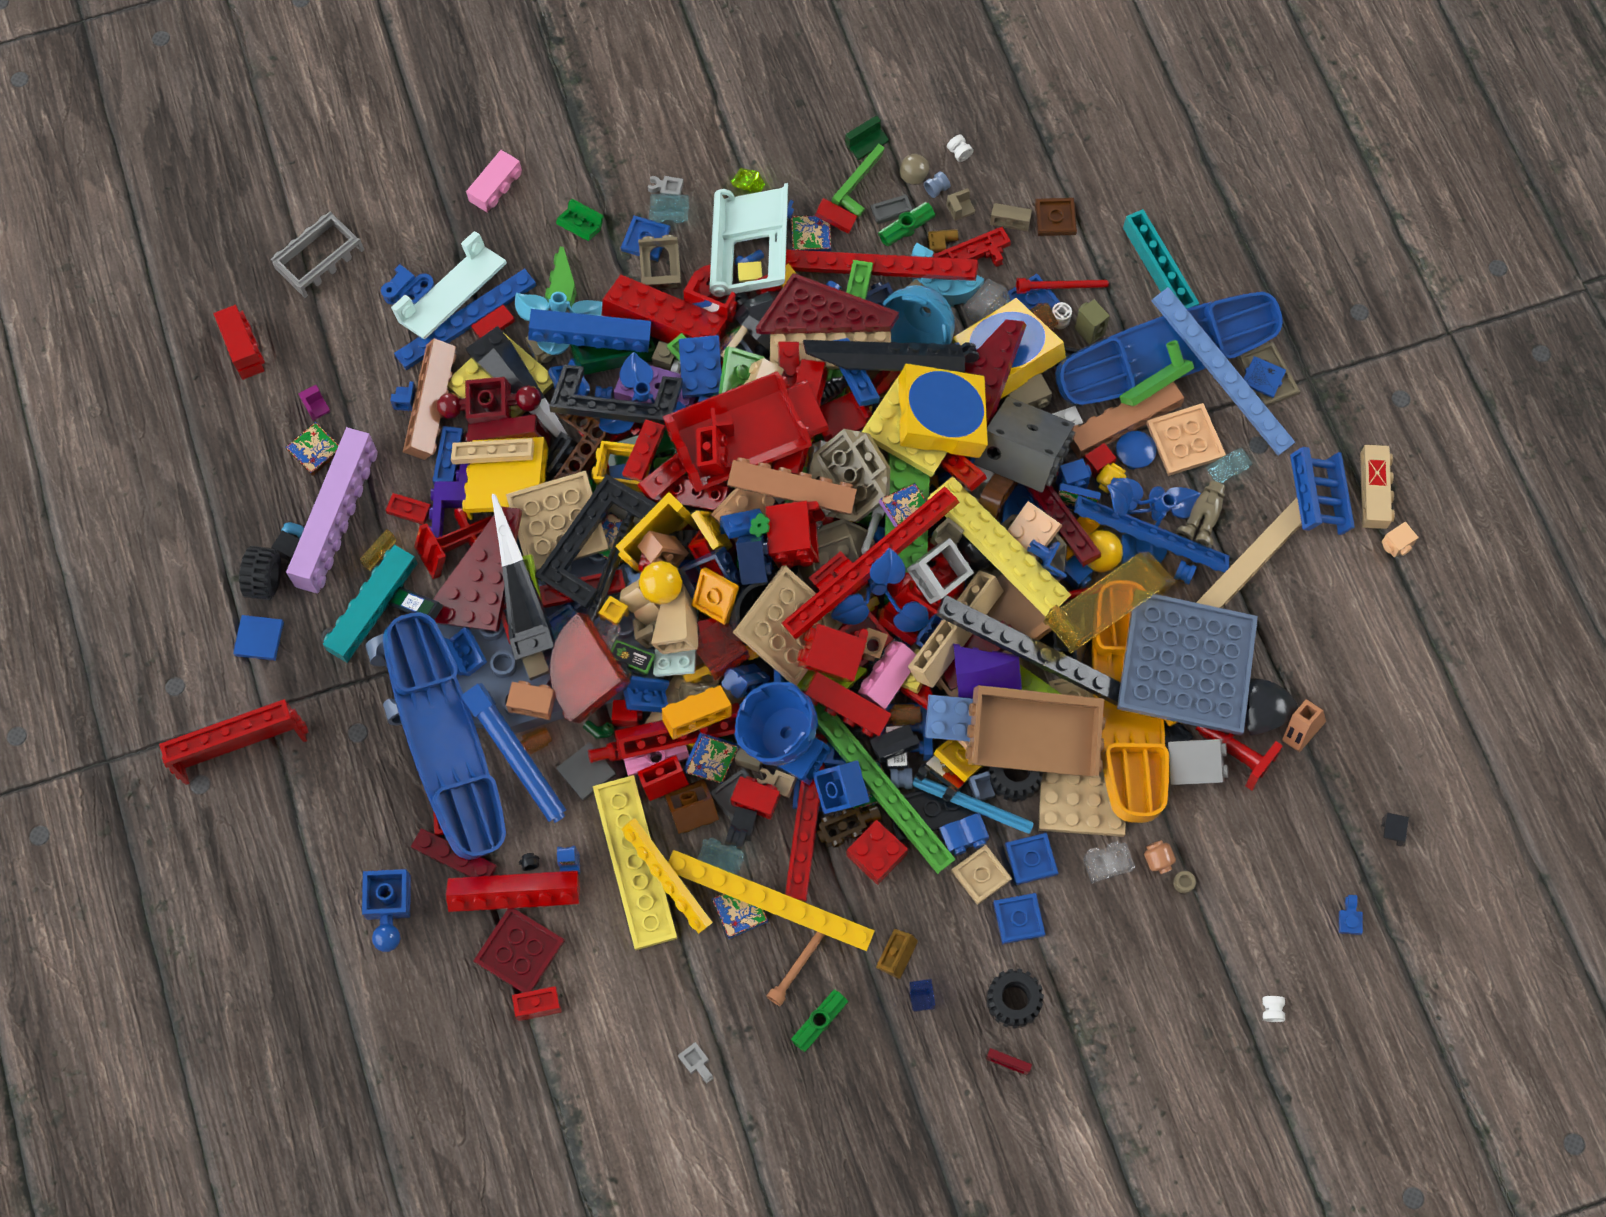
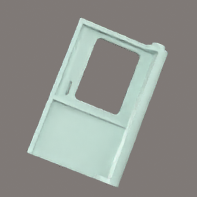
M785 183L784 187L737 197L726 189H720L715 192L709 287L710 292L714 296L722 297L730 295L731 292L736 294L784 284L788 183ZM722 195H727L729 197L724 199ZM770 237L768 277L766 279L732 285L735 243Z

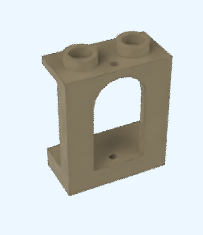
M664 235L662 238L646 236L639 239L641 283L655 289L681 288L678 238L673 235ZM656 247H663L669 252L671 273L669 276L651 277L650 253Z

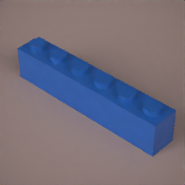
M531 309L528 340L648 352L651 321Z

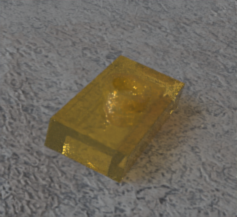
M388 529L360 558L363 567L369 571L379 560H383L385 552L396 542L393 533Z

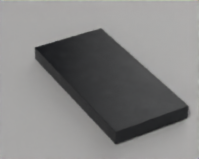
M967 781L959 792L973 797ZM923 790L903 795L932 831H937L944 825L977 814V812L955 803L947 802L943 798ZM890 817L896 838L899 841L907 840L908 837Z

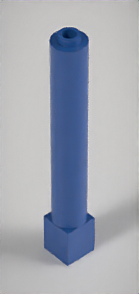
M478 683L462 694L461 698L474 717H477L548 822L553 820L556 823L564 818L566 808L495 706L496 703L482 683Z

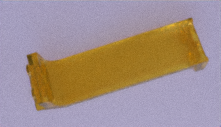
M1140 552L1061 608L1057 605L1052 607L1043 623L1045 625L1048 624L1069 648L1068 651L1073 653L1153 595L1165 596L1169 588L1176 581L1150 552Z

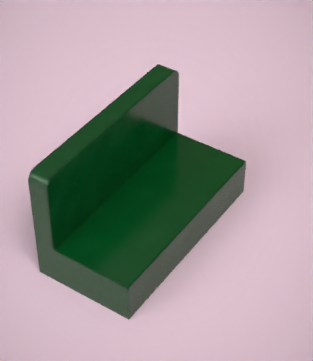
M877 115L845 134V145L857 160L869 155L878 144L883 146L889 142V138L881 130V120Z

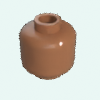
M1160 840L1146 846L1147 850L1144 852V856L1151 871H1159L1160 874L1172 870L1171 865L1176 862V858L1169 843H1163Z

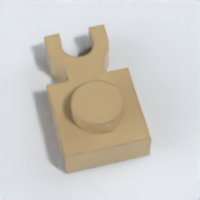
M762 767L760 771L766 774L767 777L765 780L757 778V783L762 785L771 784L778 788L777 790L780 791L781 796L789 798L797 778L778 770L773 775L769 770Z

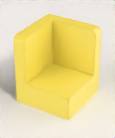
M761 262L738 263L739 282L755 281L761 278Z

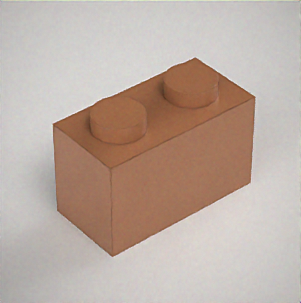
M649 531L644 535L642 541L637 546L650 563L665 561L675 567H678L689 553L675 536Z
M526 681L512 682L506 707L510 713L550 720L556 695L554 689L547 685H539L538 687L532 686Z

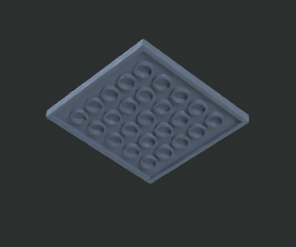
M1135 590L1133 593L1117 709L1242 735L1245 727L1258 616Z

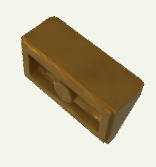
M894 929L876 968L900 979L918 940L912 934Z

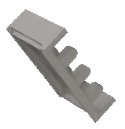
M330 211L326 215L321 216L314 225L306 228L298 238L290 241L283 250L278 251L271 258L275 269L306 298L308 294L305 288L309 284L313 283L319 286L322 283L320 275L327 270L334 274L337 270L336 262L341 258L346 262L350 261L352 258L350 251L357 247L362 252L364 247L361 240ZM334 225L348 241L298 280L284 264Z

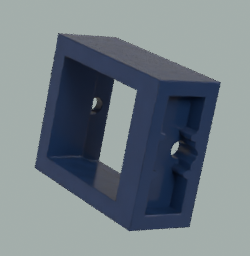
M725 546L687 562L678 569L682 582L692 600L700 575L696 567L713 559L716 560L727 580L735 583L739 588L742 586L740 572L737 570Z

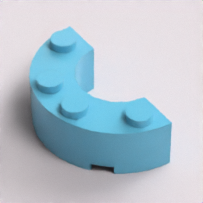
M916 243L911 256L933 257V251ZM978 275L976 281L912 278V281L917 279L924 286L939 292L947 300L950 307L961 303L966 304L974 300L983 291L984 278Z

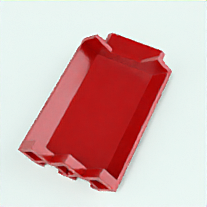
M778 371L663 416L671 441L676 447L679 459L683 467H685L688 479L696 492L728 480L733 460L737 461L738 457L748 459L750 464L757 466L759 462L768 464L812 446L810 438L829 430L808 382L805 380L789 387L786 377H782ZM715 408V415L732 413L734 436H726L727 446H725V453L728 458V464L725 465L726 473L706 477L697 467L696 429L712 426L710 409Z

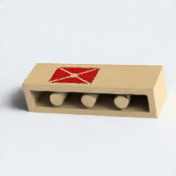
M1364 445L1360 453L1362 528L1387 529L1395 517V511L1391 509V503L1394 501V491H1391L1393 472H1390L1393 455L1390 454L1389 446Z

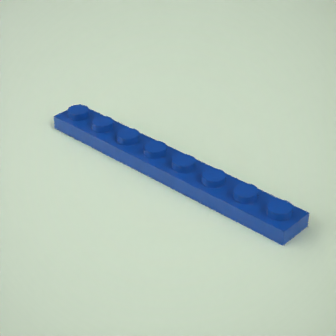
M525 269L521 270L447 318L426 339L419 336L394 353L395 357L405 370L410 369L423 360L426 344L435 338L445 343H450L470 330L473 324L501 305L507 306L513 302L516 293L525 294L536 287V282Z
M1078 495L1075 501L1074 512L1081 517L1090 518L1101 525L1115 528L1118 532L1130 534L1138 540H1144L1158 548L1172 551L1175 555L1187 557L1195 563H1202L1215 571L1225 573L1229 568V556L1127 514L1118 516L1114 509Z

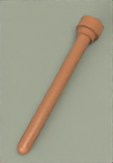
M816 932L780 985L769 991L766 997L778 1006L783 1004L786 999V990L825 934Z

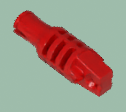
M616 741L606 744V747L588 750L590 763L609 759V761L622 759Z

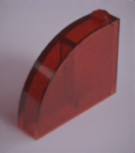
M583 613L575 614L563 627L554 644L550 661V678L555 697L563 710L562 714L569 722L581 723L631 682L589 615Z

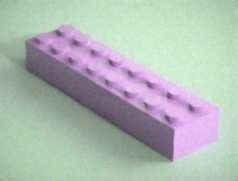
M348 427L345 429L286 571L296 588L318 594L320 588H323L326 583V573L333 566L335 551L340 549L342 534L346 533L348 529L349 517L355 512L356 500L362 495L363 483L365 479H368L370 466L377 458L378 452L369 433Z

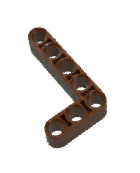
M557 413L562 420L584 434V436L553 480L583 471L587 473L596 461L597 448H600L601 441H609L611 438V434L604 431L600 438H596V433L601 430L599 428L600 422L592 417L570 414L564 416V414ZM583 419H587V424L584 427H580V422ZM591 446V452L588 455H585L584 450L587 447ZM576 463H580L579 470L573 472V466Z
M995 473L984 487L979 503L997 520L1002 505L1019 483Z

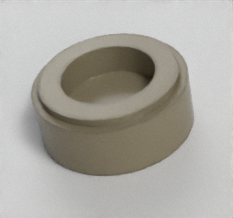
M1181 871L1175 876L1173 884L1178 892L1186 894L1194 889L1196 878L1189 871Z

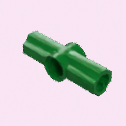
M924 202L912 211L902 213L898 220L879 231L878 236L881 242L889 247L903 237L912 236L915 229L935 217V212L929 203Z
M834 989L822 1004L811 1013L809 1019L791 1038V1041L800 1050L806 1052L816 1039L828 1029L829 1024L849 1001ZM823 1016L826 1022L824 1025L818 1026L814 1023V1018Z

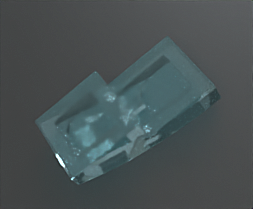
M1241 447L1210 464L1206 469L1214 481L1222 483L1234 474L1237 476L1252 466L1253 463Z

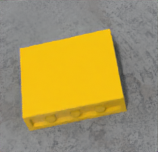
M532 437L534 441L533 460L470 463V465H467L468 482L464 486L466 500H463L462 507L463 511L467 513L469 520H473V513L494 512L492 494L497 496L501 506L509 507L506 494L545 483L548 446L544 437ZM528 438L473 440L472 442H476V441H493V440H511V439H528Z
M668 492L615 547L620 551L618 555L636 572L640 573L642 571L638 570V565L642 552L637 546L649 531L669 535L675 531L683 530L687 524L694 530L699 531L700 529L691 513Z

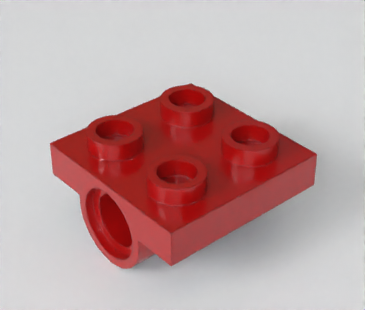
M840 551L812 574L809 580L820 591L848 568L852 562ZM868 582L863 583L850 595L857 594L868 585Z

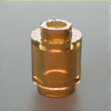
M894 704L892 709H889V713H891L889 721L893 722L894 726L920 723L921 711L919 706L914 704Z
M544 726L522 735V740L520 741L525 750L531 755L549 746L548 743L552 742V738Z

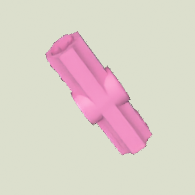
M686 745L623 759L628 776L637 775V771L656 764L651 761L655 755L661 756V761L677 755L679 762L688 760L689 754Z

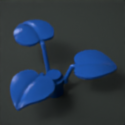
M633 352L621 367L620 381L624 387L634 388L632 401L645 402L650 399L652 404H654L655 400L653 395L650 394L649 385L653 379V370L647 362ZM678 401L675 412L686 408V406ZM600 418L599 428L606 433L622 434L629 431L634 422Z
M1113 478L1111 480V483L1124 481L1131 485L1133 500L1129 504L1130 508L1128 511H1133L1137 504L1155 503V510L1161 514L1154 525L1157 527L1170 510L1178 518L1186 519L1190 517L1194 503L1201 494L1192 489L1173 487L1159 498L1155 496L1152 499L1141 501L1143 489L1138 482L1129 478ZM1136 540V551L1147 563L1156 566L1163 561L1167 549L1158 548L1144 540Z
M1117 481L1107 485L1112 498V509H1114L1118 516L1151 512L1154 521H1157L1161 514L1155 510L1154 502L1149 503L1150 508L1128 511L1130 508L1129 504L1133 500V490L1128 482ZM1156 486L1150 491L1149 499L1155 496L1159 498L1166 492L1162 487ZM1127 533L1123 534L1121 538L1123 570L1131 567L1139 557L1136 551L1137 539Z
M888 548L870 568L871 578L867 580L869 587L866 588V599L864 600L860 594L849 595L831 613V617L834 620L844 624H859L869 614L866 604L869 603L871 592L875 595L885 593L896 611L899 612L893 618V622L899 630L915 632L924 628L929 623L926 607L914 601L905 604L900 609L888 592V583L897 584L905 576L904 563L900 556L891 548Z

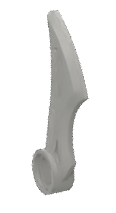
M881 505L872 512L868 533L861 548L862 554L870 549L874 533L885 511Z

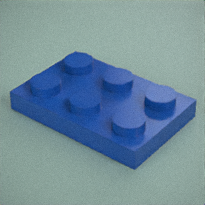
M719 335L679 339L683 399L718 395L722 374Z

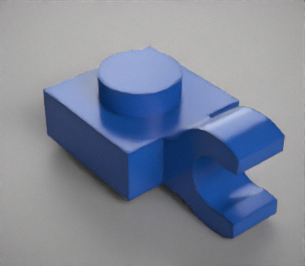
M1357 895L1345 897V910L1339 911V933L1361 935L1363 932V912L1356 911Z

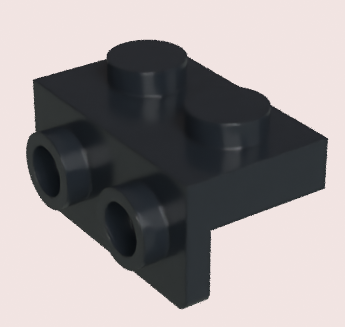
M562 431L548 450L546 470L553 476L557 475L578 444V442Z

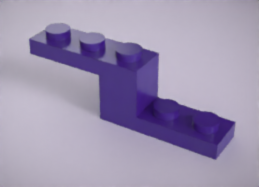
M470 463L460 464V470L456 471V481H435L434 489H431L433 507H430L429 517L432 520V526L429 527L436 538L443 536L445 508H463L462 502L466 500L464 486L468 482L467 465H470Z

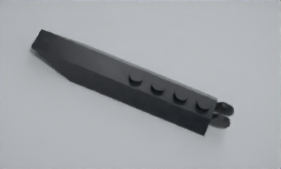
M803 340L807 355L846 370L902 371L905 364L965 373V363H973L980 358L976 345L969 342L959 345L953 343L926 344L915 342Z

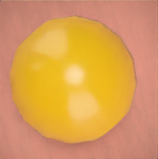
M1097 530L1090 533L1088 536L1101 552V558L1091 562L1088 566L1095 572L1113 570L1121 562L1123 556L1121 540L1107 530Z
M665 561L652 562L643 569L639 578V587L644 598L651 603L659 605L670 603L676 599L681 592L683 584L677 567Z

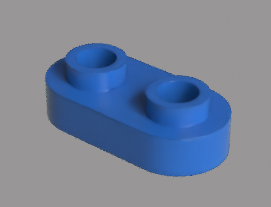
M428 274L418 275L401 292L400 299L406 295L409 298H414L412 302L416 304L435 286L433 278Z

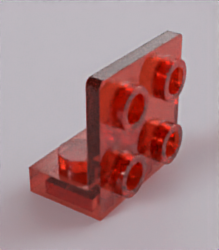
M719 621L698 634V649H695L714 680L723 676L727 669L736 667L750 657L747 648L733 633L734 630L729 623L724 625Z

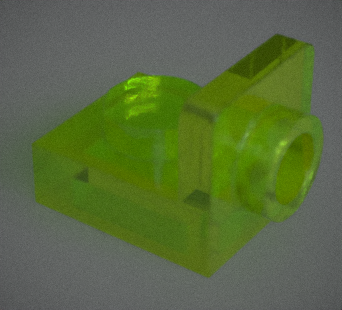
M740 168L731 181L733 187L748 190L750 194L761 192L765 186V182L758 171Z

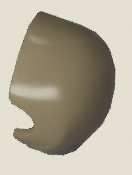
M919 154L906 156L900 166L901 178L906 183L913 185L922 183L929 173V162L924 156Z

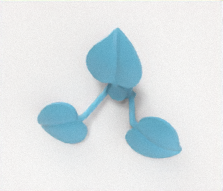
M562 292L553 293L549 303L545 298L538 295L520 293L515 295L516 311L522 319L530 321L531 309L549 311L550 307L551 311L565 312L568 309L570 313L602 315L601 301H578L571 308L570 302L567 301L566 295ZM537 342L544 352L551 355L563 353L570 345Z

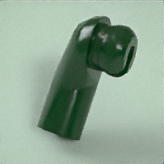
M587 720L583 725V728L596 739L608 738L614 734L615 727L610 722L598 727L592 721Z

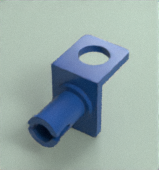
M1033 539L1029 544L1031 547H1028L1027 551L1042 559V567L1049 571L1053 577L1059 580L1066 578L1067 574L1050 565L1060 543L1055 542L1051 544L1050 548H1047Z

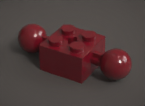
M505 377L465 380V398L460 399L454 393H445L437 401V410L441 416L448 419L455 418L461 411L466 410V419L470 424L511 418V406H518L524 411L537 409L541 403V394L533 386H523L516 394H511V384Z

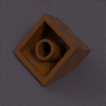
M704 779L665 795L678 834L690 832L694 828L710 825L714 821L719 820L712 796Z

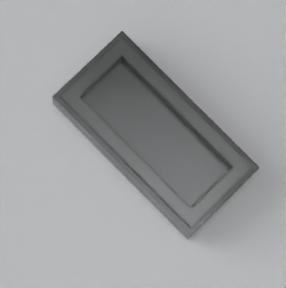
M907 194L870 205L876 224L897 219L902 213L913 210Z

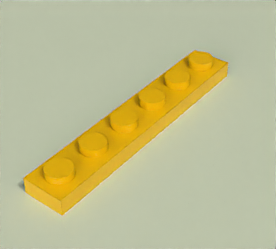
M636 818L629 821L621 829L624 832L625 838L632 843L637 850L638 856L649 866L652 875L661 882L664 891L675 901L677 909L683 912L688 919L689 925L698 934L701 933L713 922Z

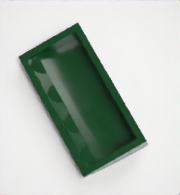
M651 336L648 352L570 344L576 365L584 367V375L621 368L625 360L633 352L645 362H652L656 349Z

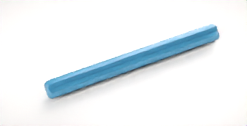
M914 777L912 782L914 787L942 798L948 788L927 778L919 781ZM959 791L950 800L952 803L1027 834L1033 828V822Z

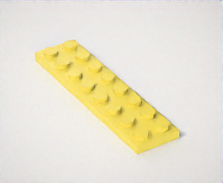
M952 476L927 499L929 500L945 486L960 502L945 517H949L964 530L963 535L1048 618L1071 594Z
M634 775L593 786L635 951L677 939L667 897L661 882L652 875L649 866L638 856L637 850L631 842L627 841L624 832L621 830L629 821L636 818L650 837Z

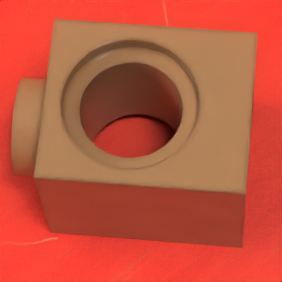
M867 628V642L869 640L877 641L878 649L874 652L869 651L866 642L862 658L874 662L875 658L880 659L888 634Z

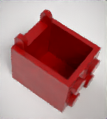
M806 500L766 506V517L770 520L768 523L770 528L767 532L769 555L778 568L786 566L791 569L797 565L812 566L813 563L819 562L816 522L825 520L826 516L823 512L814 513L815 510L819 509L817 501L808 502Z
M821 624L813 625L805 632L803 640L806 643L804 649H800L798 653V667L819 672L824 676L845 683L854 681L867 642L868 630L861 629L850 635Z

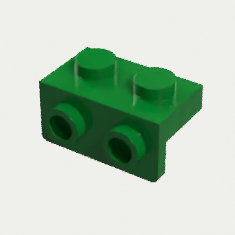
M571 199L569 200L567 210L557 217L556 224L582 239L590 241L601 231L604 216Z

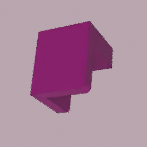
M317 385L298 393L313 421L330 412Z

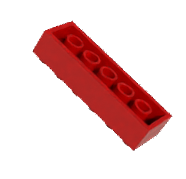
M621 274L602 300L601 316L651 321L650 336L668 344L681 333L686 338L719 335L720 341L725 335L727 318Z

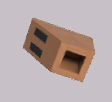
M1306 699L1292 715L1282 739L1283 742L1296 751L1301 752L1325 724L1324 711Z

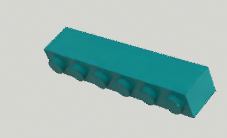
M1144 209L1126 216L1123 229L1160 292L1169 287L1185 308L1199 305L1197 298Z
M393 545L391 549L385 552L381 564L373 569L368 582L363 583L358 596L350 601L345 614L337 619L335 628L325 636L323 646L329 653L348 663L388 607V602L398 587L403 586L418 563L415 556L396 545Z

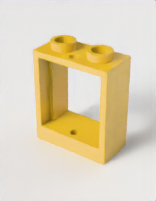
M601 441L600 448H597L596 451L597 463L592 468L591 474L596 485H599L605 477L610 454L630 456L634 444ZM650 467L647 471L645 478L649 475ZM614 478L634 491L642 492L637 486L640 482Z

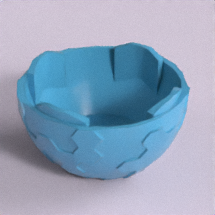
M907 286L906 288L896 290L883 301L882 306L899 312V318L891 329V342L951 344L955 330V318L947 300L936 290L926 286ZM923 307L929 308L931 313H926Z

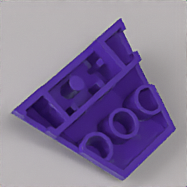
M953 643L958 695L960 698L973 699L974 687L978 685L1022 690L1019 656L998 651H981L976 647L972 649L960 647V644Z

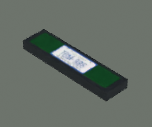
M398 587L388 602L393 608L408 614L421 612L429 615L434 620L444 606L438 601L402 587Z

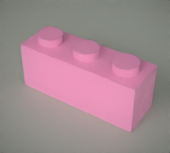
M500 150L466 191L469 202L488 213L491 208L497 205L502 194L509 190L511 183L520 177L522 172L520 161Z
M893 641L885 648L884 655L874 664L873 671L863 680L858 691L866 700L882 709H886L911 671L908 666L917 655L901 642Z

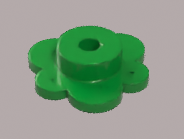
M762 513L757 514L756 519L753 518L751 520L750 533L757 537L766 534L770 528L768 525L769 518L765 517Z

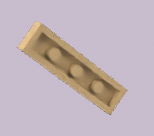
M532 438L453 443L451 462L452 464L533 460L534 441Z

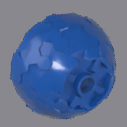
M790 682L765 683L753 689L740 704L734 734L738 746L763 764L774 766L789 764L798 760L812 746L816 729L818 728L817 713L809 696L803 693L795 684ZM788 729H792L791 736L789 738H784V732Z

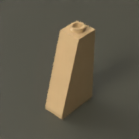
M682 584L681 592L676 599L670 603L660 605L651 644L662 654L698 649L696 608L691 606L693 600L684 584Z

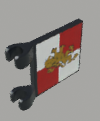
M935 755L922 765L915 775V778L923 781L930 772L945 783L948 788L942 798L947 802H950L955 794L965 785Z

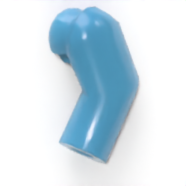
M288 522L284 524L281 531L283 530L290 535H297L298 539H300L304 527Z

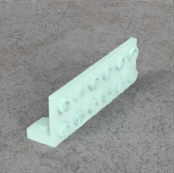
M475 231L461 243L467 257L416 304H413L412 300L404 295L391 307L398 322L423 339H426L507 264L504 258L485 247L480 234Z

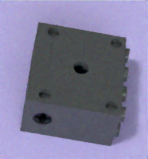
M1007 396L987 427L988 445L981 457L975 459L974 465L1043 492L1046 486L1050 487L1059 467L1067 457L1068 447L1076 433L1072 431L1075 423Z

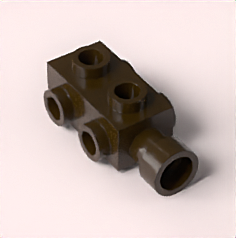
M876 805L867 807V810L861 813L859 808H847L841 811L842 815L835 818L833 815L824 817L821 820L822 823L819 824L817 835L821 843L825 842L827 848L830 846L836 848L843 845L845 840L849 838L858 839L867 830L866 824L874 823L876 820L881 821L882 818ZM855 823L856 827L851 829L848 825ZM835 831L837 835L831 837L829 833Z

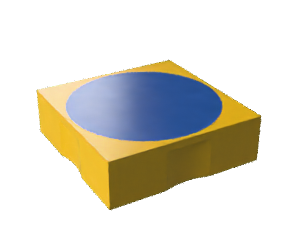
M1017 298L957 334L952 339L953 344L959 342L962 345L965 342L974 343L976 349H978L1006 319L1025 322L1027 326L1001 399L1024 385L1035 375L1043 373L1066 358L1064 342Z
M905 364L898 377L899 403L901 407V418L899 421L900 446L922 450H940L950 454L980 458L988 445L984 376Z

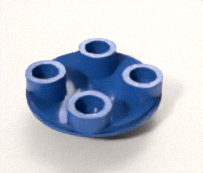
M1141 431L1125 433L1120 437L1116 445L1118 458L1127 468L1132 470L1149 465L1154 460L1157 452L1154 440L1148 434Z

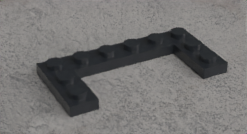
M564 364L549 408L550 412L637 423H644L645 420L665 425L663 416L675 412L683 386V378L663 376L654 404L577 395L584 375V367Z
M608 474L603 478L535 575L537 579L586 609L599 591L566 570L613 504L640 520L657 505Z

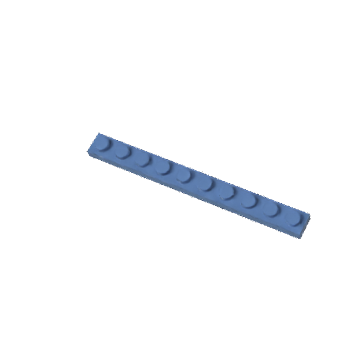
M1167 287L1152 299L1153 304L1274 452L1279 456L1293 445L1295 441L1170 288Z

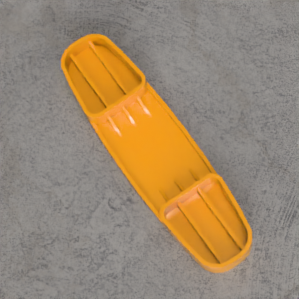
M1128 581L1109 582L1102 587L1094 600L1092 619V668L1121 682L1133 593L1135 590L1146 592L1138 584ZM1104 700L1103 717H1105L1106 722L1105 728L1102 730L1104 748L1100 754L1112 810L1117 817L1127 822L1144 823L1152 821L1164 810L1168 799L1169 752L1165 747L1164 719L1119 710L1116 705Z

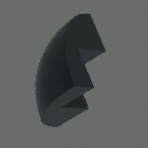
M1251 678L1246 710V722L1250 736L1268 732L1291 720L1292 715L1299 707L1290 693L1274 682Z

